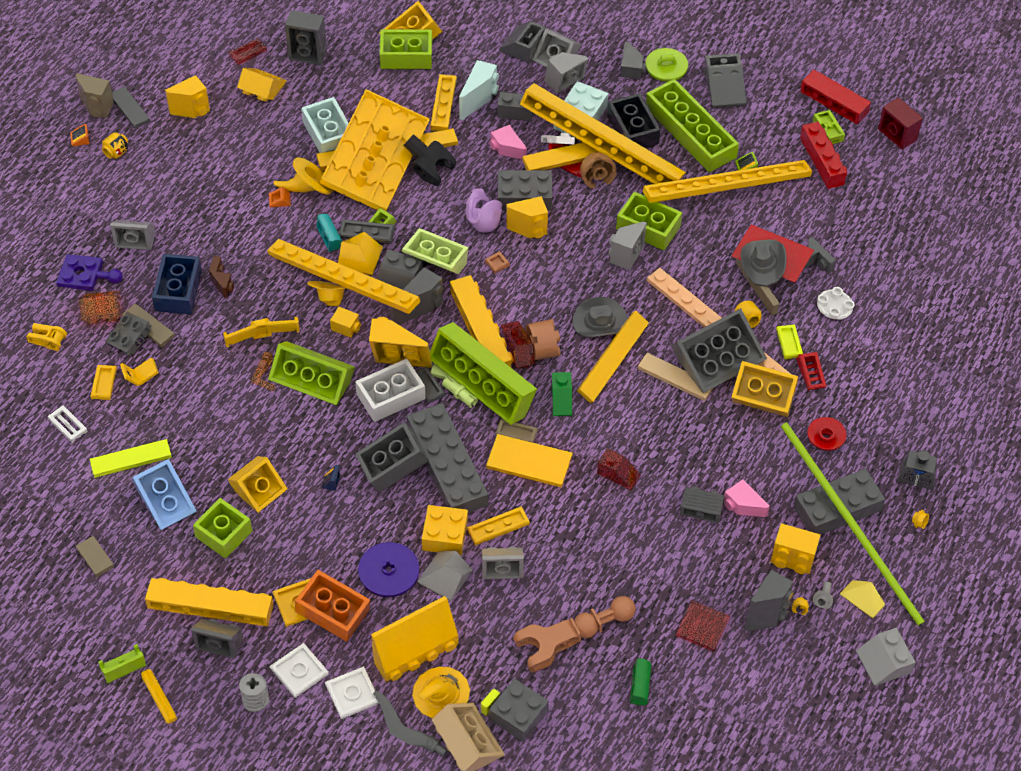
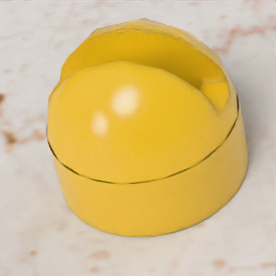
M803 597L796 598L792 604V611L797 613L796 607L800 606L803 609L801 614H807L809 608L808 601L804 600Z

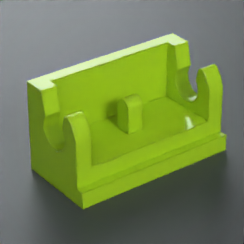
M138 644L133 645L134 650L111 661L103 663L101 660L98 662L107 683L146 666L144 655L140 652Z

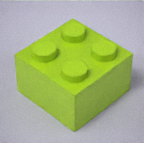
M221 498L193 524L195 537L225 559L252 532L250 518Z

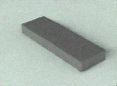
M125 86L112 92L114 103L134 129L150 122V118Z
M343 219L339 235L341 238L350 239L366 232L376 242L392 244L396 227L393 224Z

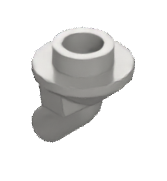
M824 582L822 591L814 594L813 603L824 609H829L832 606L833 596L830 594L832 583Z

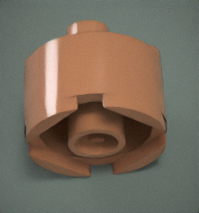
M553 319L530 323L525 327L527 342L529 341L531 348L529 352L533 361L560 356V348L557 345V342L560 341V335L558 330L554 331Z

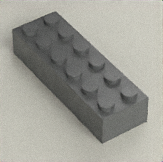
M443 403L407 415V425L415 432L429 459L425 465L445 506L466 509L468 513L488 506V492Z

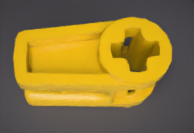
M33 323V333H28L26 338L29 343L59 351L61 348L60 343L66 338L67 332L58 326Z

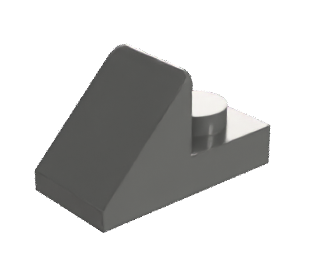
M813 237L809 238L808 247L814 249V252L805 268L817 262L821 270L824 269L827 273L832 272L836 259Z

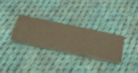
M736 259L735 263L771 316L777 314L780 303L769 287L755 285L750 281L743 271L741 260Z

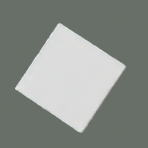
M304 643L270 666V669L294 698L329 674Z
M364 667L325 682L341 719L379 704L373 695L375 689Z

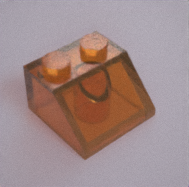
M120 290L82 294L79 298L82 321L97 323L98 319H105L106 322L116 321L121 316Z

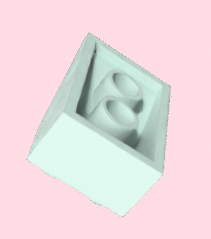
M479 60L476 61L459 96V119H465L489 102L493 95H497L499 85H497L499 78L497 65Z

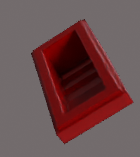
M818 353L799 354L796 360L807 390L826 388ZM807 362H813L811 365H806ZM815 368L814 371H808L807 369ZM809 375H818V377H809ZM820 380L821 384L811 385L812 381Z

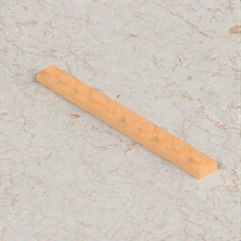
M661 268L647 277V281L701 326L706 327L722 318ZM766 353L767 359L757 364L791 374Z

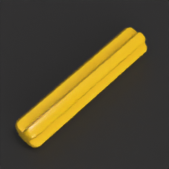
M147 669L141 673L142 679L166 723L170 724L176 721V714L152 670Z

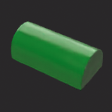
M638 658L633 667L631 704L644 706L648 704L652 667L651 662Z

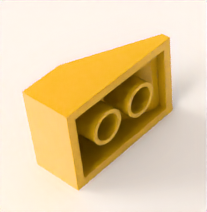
M419 1L383 29L432 30V40L442 32Z

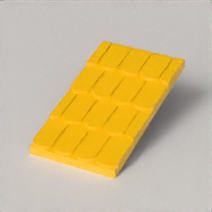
M366 89L319 184L328 186V188L345 194V196L378 210L381 208L386 211L413 156L403 145L413 134L421 139L430 119Z

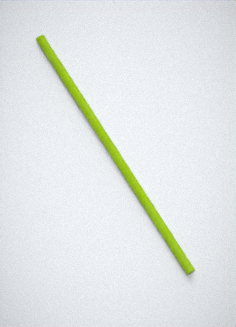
M787 422L782 424V430L918 626L925 621L794 431Z

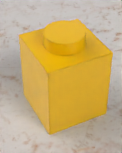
M341 307L337 308L330 319L332 331L350 338L354 332L358 333L361 327L359 314Z

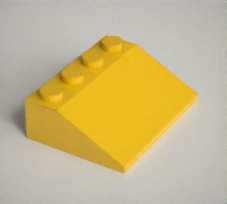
M386 317L372 319L369 342L375 362L395 364L408 359L411 366H427V368H432L431 355L426 341Z
M446 596L371 634L374 664L385 682L398 680L404 672L408 670L415 671L423 662L427 660L429 662L434 661L440 653L444 651L450 652L458 644V632Z

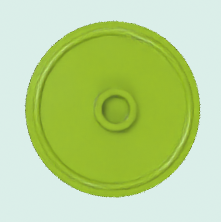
M661 48L647 56L646 70L650 76L660 81L678 80L686 74L688 60L681 52L675 49Z

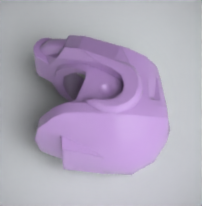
M473 189L466 203L467 220L479 232L486 233L495 230L501 220V202L498 200L490 201L483 189ZM482 200V208H476L477 202Z

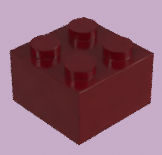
M898 97L883 106L878 130L903 150L917 141L923 118Z

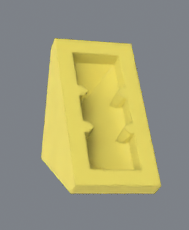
M852 580L840 593L841 596L871 618H874L885 606L872 582Z

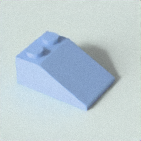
M169 459L132 478L137 491L160 530L197 512Z

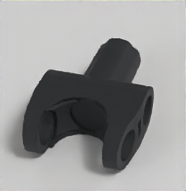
M413 134L403 145L417 158L411 164L413 171L424 181L438 186L442 181L435 165L446 166L451 170L457 165L453 155L438 141H433L427 147Z

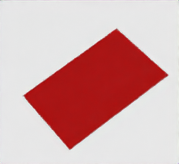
M751 224L731 257L741 260V249L745 244L752 241H779L786 250V268L782 277L796 282L813 254L814 249Z

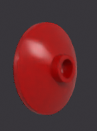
M817 418L810 423L807 430L809 441L821 450H836L846 440L845 427L834 418Z

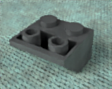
M532 21L515 27L499 48V51L530 63L546 27Z

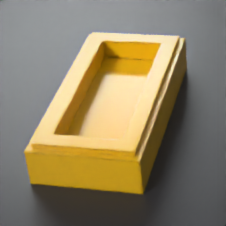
M97 365L91 399H111L117 371L116 366Z

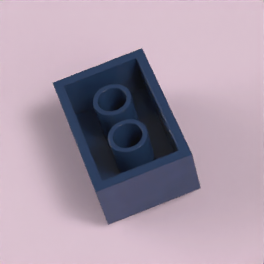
M174 254L162 255L152 295L155 311L192 315L202 273L200 257Z

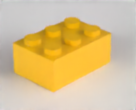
M742 361L731 397L732 402L788 417L798 384V376Z

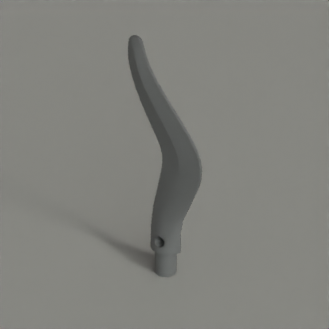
M374 691L373 695L382 708L389 733L405 743L423 747L432 753L435 751L443 757L447 754L448 749L440 745L439 740L404 726L390 701L382 693Z

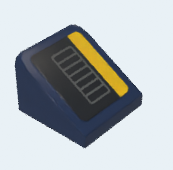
M335 465L327 471L322 484L323 489L336 490L340 479L339 465Z

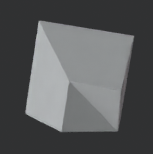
M457 551L438 552L417 583L442 597L446 596L448 600L452 601L473 570Z

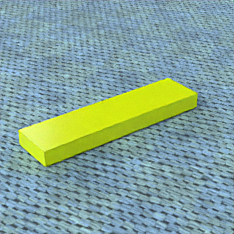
M167 439L91 458L90 463L94 478L169 459L172 456Z

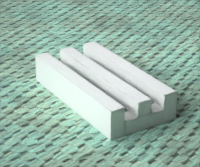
M61 406L48 416V420L72 443L75 439L80 438L82 434L88 432L87 428L64 406ZM63 412L80 430L76 431L60 414ZM55 417H57V418L73 433V435H71V434L55 419Z

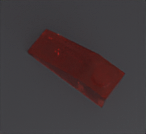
M515 321L501 324L516 368H526L529 365L535 364L533 344L520 322Z

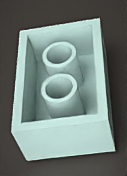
M577 81L564 101L594 119L599 120L608 106V93ZM554 125V129H556V130H558V131H561V132H564V133H567V132H565L564 130H562V129H560L559 127H557V126Z
M332 97L302 107L303 123L319 153L336 150L349 123L335 98Z

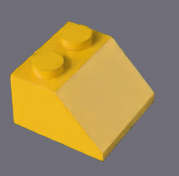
M243 68L237 88L242 89L244 94L250 96L255 94L258 96L257 99L267 102L268 99L275 98L287 80L259 69Z
M196 75L165 90L168 109L171 115L196 118L204 116L210 111L207 88Z
M542 196L506 205L507 229L528 238H541L547 235L548 211Z
M261 456L254 458L227 479L235 492L257 513L288 489L269 459Z

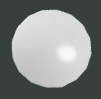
M840 287L823 291L817 299V307L820 312L831 319L847 318L852 313L855 305Z

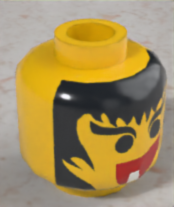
M114 132L102 141V152L108 158L117 159L128 151V139L123 134L120 135Z

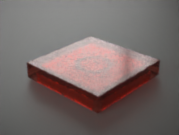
M692 600L676 636L714 652L730 616Z

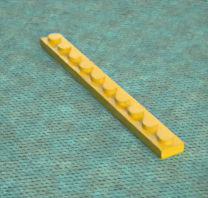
M805 160L646 185L643 187V193L649 203L810 177L812 170Z
M278 239L267 250L269 255L407 314H410L420 303L419 296Z

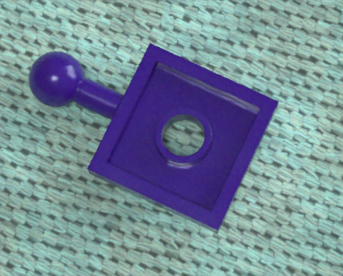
M67 254L56 284L59 287L93 291L98 278L108 279L111 283L117 284L121 282L123 275L118 269H112L109 272L101 271L103 265L102 258ZM79 270L84 271L80 275L75 274Z

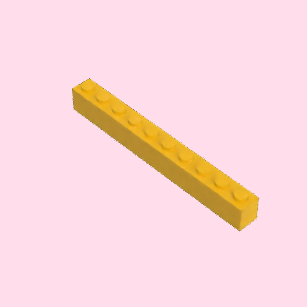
M533 83L526 89L520 102L521 106L599 152L608 155L611 159L648 181L659 184L682 180L685 171Z

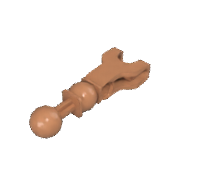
M619 596L612 601L609 609L597 614L592 608L590 609L591 613H580L574 620L570 618L547 628L532 624L516 632L513 640L518 647L532 644L539 648L537 653L529 657L527 663L529 670L536 672L551 666L558 652L581 642V638H592L597 631L601 633L603 624L614 619L620 622L632 619L636 612L634 601L630 597Z

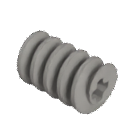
M251 673L245 675L240 680L239 687L245 709L251 712L264 709L269 703L265 679L259 674Z

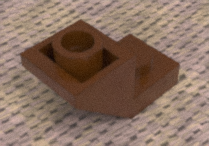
M214 256L209 269L210 279L222 296L228 298V292H233L234 281L231 279V273H224L225 266L222 265L221 257Z

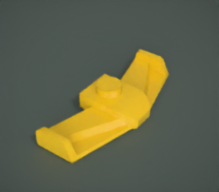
M294 317V320L269 321L268 318L251 321V325L230 334L224 332L225 345L229 347L231 344L251 337L254 340L272 336V333L299 332V320L297 317Z

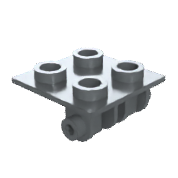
M126 312L114 330L109 334L106 343L124 351L130 357L138 349L136 344L141 345L138 338L144 341L143 337L146 338L151 331L152 325L149 324L150 322Z

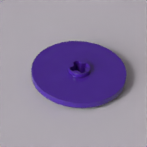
M394 542L377 544L368 549L361 557L358 566L359 579L369 592L377 596L395 597L409 591L418 579V559L408 547ZM386 566L392 568L391 572H387Z

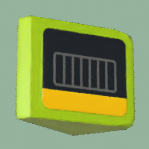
M750 152L735 161L738 171L758 167L754 152Z

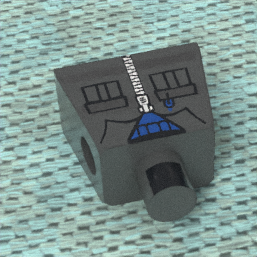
M925 450L919 452L909 451L900 464L897 481L934 490L937 475V458L930 456Z

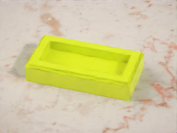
M795 324L777 326L776 331L784 359L797 358L799 354H803Z

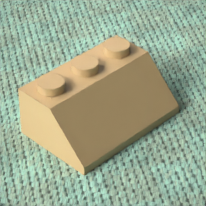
M474 703L447 704L432 719L436 726V731L442 736L447 749L452 753L457 766L462 771H476L505 755Z

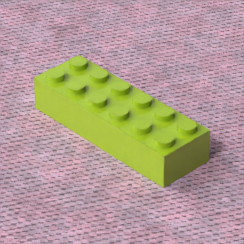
M675 79L647 93L646 104L652 115L709 173L737 158L739 143Z
M454 322L439 328L430 350L432 362L459 384L465 386L470 393L510 425L526 417L537 388Z

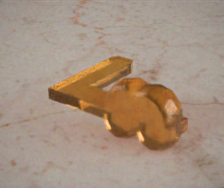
M266 351L262 356V360L259 361L250 382L274 391L275 385L260 379L273 359V354Z

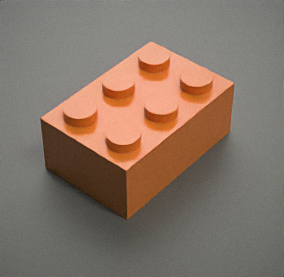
M320 570L315 572L295 600V612L348 642L370 609V599Z

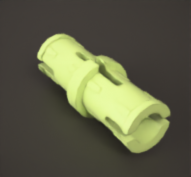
M451 376L444 379L442 386L452 392L456 399L463 401L469 408L476 405L478 398L466 390L465 386L457 383Z

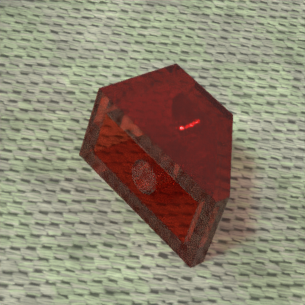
M607 448L598 461V475L631 491L641 476L625 456Z

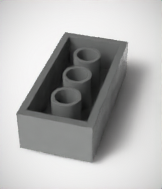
M866 468L829 482L855 521L882 511L885 498ZM822 486L796 495L793 507L809 532L821 535L847 525V522Z

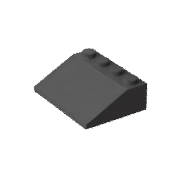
M741 308L670 345L679 363L702 393L738 375L742 361L757 365L767 359Z

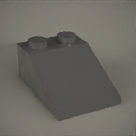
M423 268L403 289L419 296L420 303L410 314L390 306L391 320L400 325L431 312L435 307H440L443 302L442 277Z

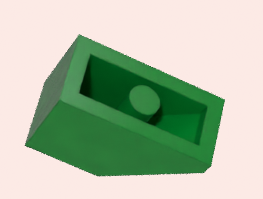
M553 372L551 381L553 416H572L571 372Z

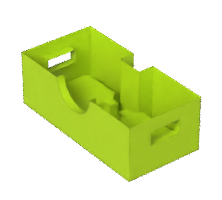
M830 110L814 114L813 122L819 121L821 127L826 131V136L833 144L844 141L845 133Z

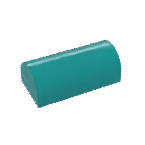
M328 214L318 215L316 227L328 251L332 252L340 249L342 239Z

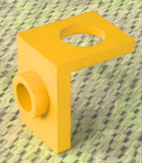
M149 358L135 369L130 368L124 363L120 364L124 378L136 386L144 384L159 373L153 358Z

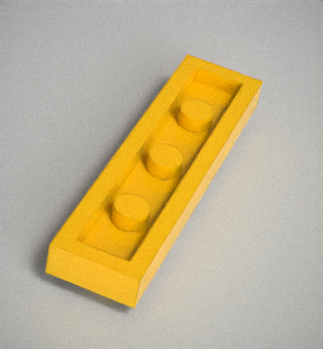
M439 74L430 125L431 130L442 131L449 129L457 76Z

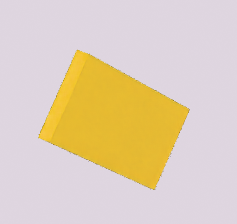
M497 434L486 468L562 488L572 453Z

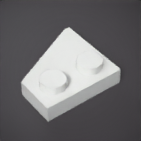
M561 133V136L542 135L541 142L574 145L575 137H572L569 133Z

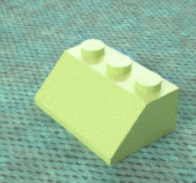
M419 228L403 247L402 252L459 274L467 264L468 247Z

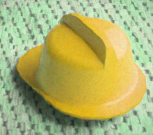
M309 281L307 283L309 286L317 289L319 300L328 306H339L341 300H343L345 290L343 286L324 281Z

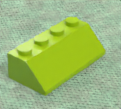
M286 341L279 343L277 346L268 380L337 405L351 382L355 366Z

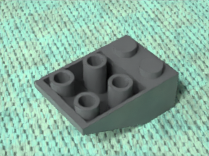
M739 53L705 56L703 71L712 108L746 105L743 68Z

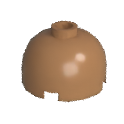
M599 152L588 155L583 159L580 166L581 177L589 188L596 187L592 181L593 178L596 180L604 178L602 183L610 184L614 180L617 171L615 170L616 165L608 155Z

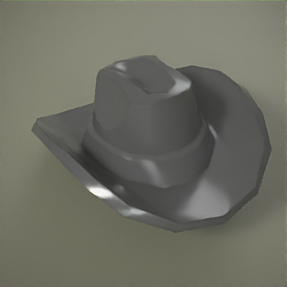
M758 240L745 244L741 249V262L746 277L755 285L767 287L777 283L786 268V250L784 245L776 240Z
M594 297L583 301L576 308L573 315V327L576 333L583 337L617 334L628 317L624 308L617 301L609 297Z

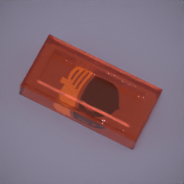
M256 38L230 51L229 55L240 65L266 52L267 48Z

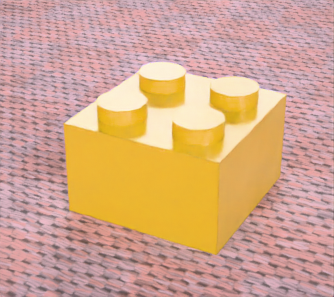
M428 505L422 535V551H457L459 555H462L468 524V510Z
M781 523L770 563H773L778 568L787 567L794 569L798 574H810L820 534Z

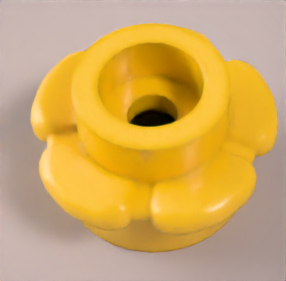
M924 510L915 512L912 518L915 528L924 529L929 521V514L925 513Z

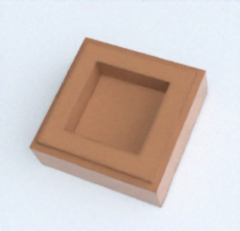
M500 251L485 259V263L494 274L510 266L509 261Z

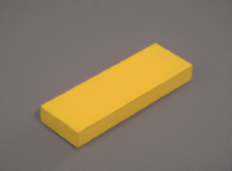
M521 506L469 526L467 531L476 546L530 525V521Z

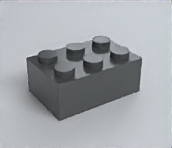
M291 10L285 23L288 59L321 66L327 53L324 16Z
M498 170V201L502 204V210H506V205L509 203L542 196L547 211H552V170Z
M405 422L356 453L370 484L379 492H382L429 461L415 432Z

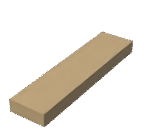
M649 353L644 356L638 365L639 370L703 401H706L713 390L712 388L702 393L685 370Z

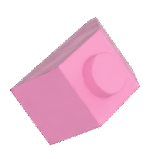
M510 125L491 132L490 146L499 155L522 159L523 156L527 155L526 146Z
M741 480L725 491L724 505L728 510H733L737 515L766 517L768 515L770 506L744 480Z

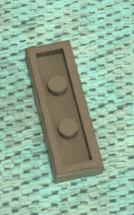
M136 303L121 314L123 317L126 312H129L150 322L149 324L152 327L147 337L161 348L175 337L173 331Z

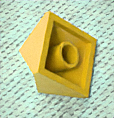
M363 232L341 242L338 263L360 273L373 276L383 247L366 232Z

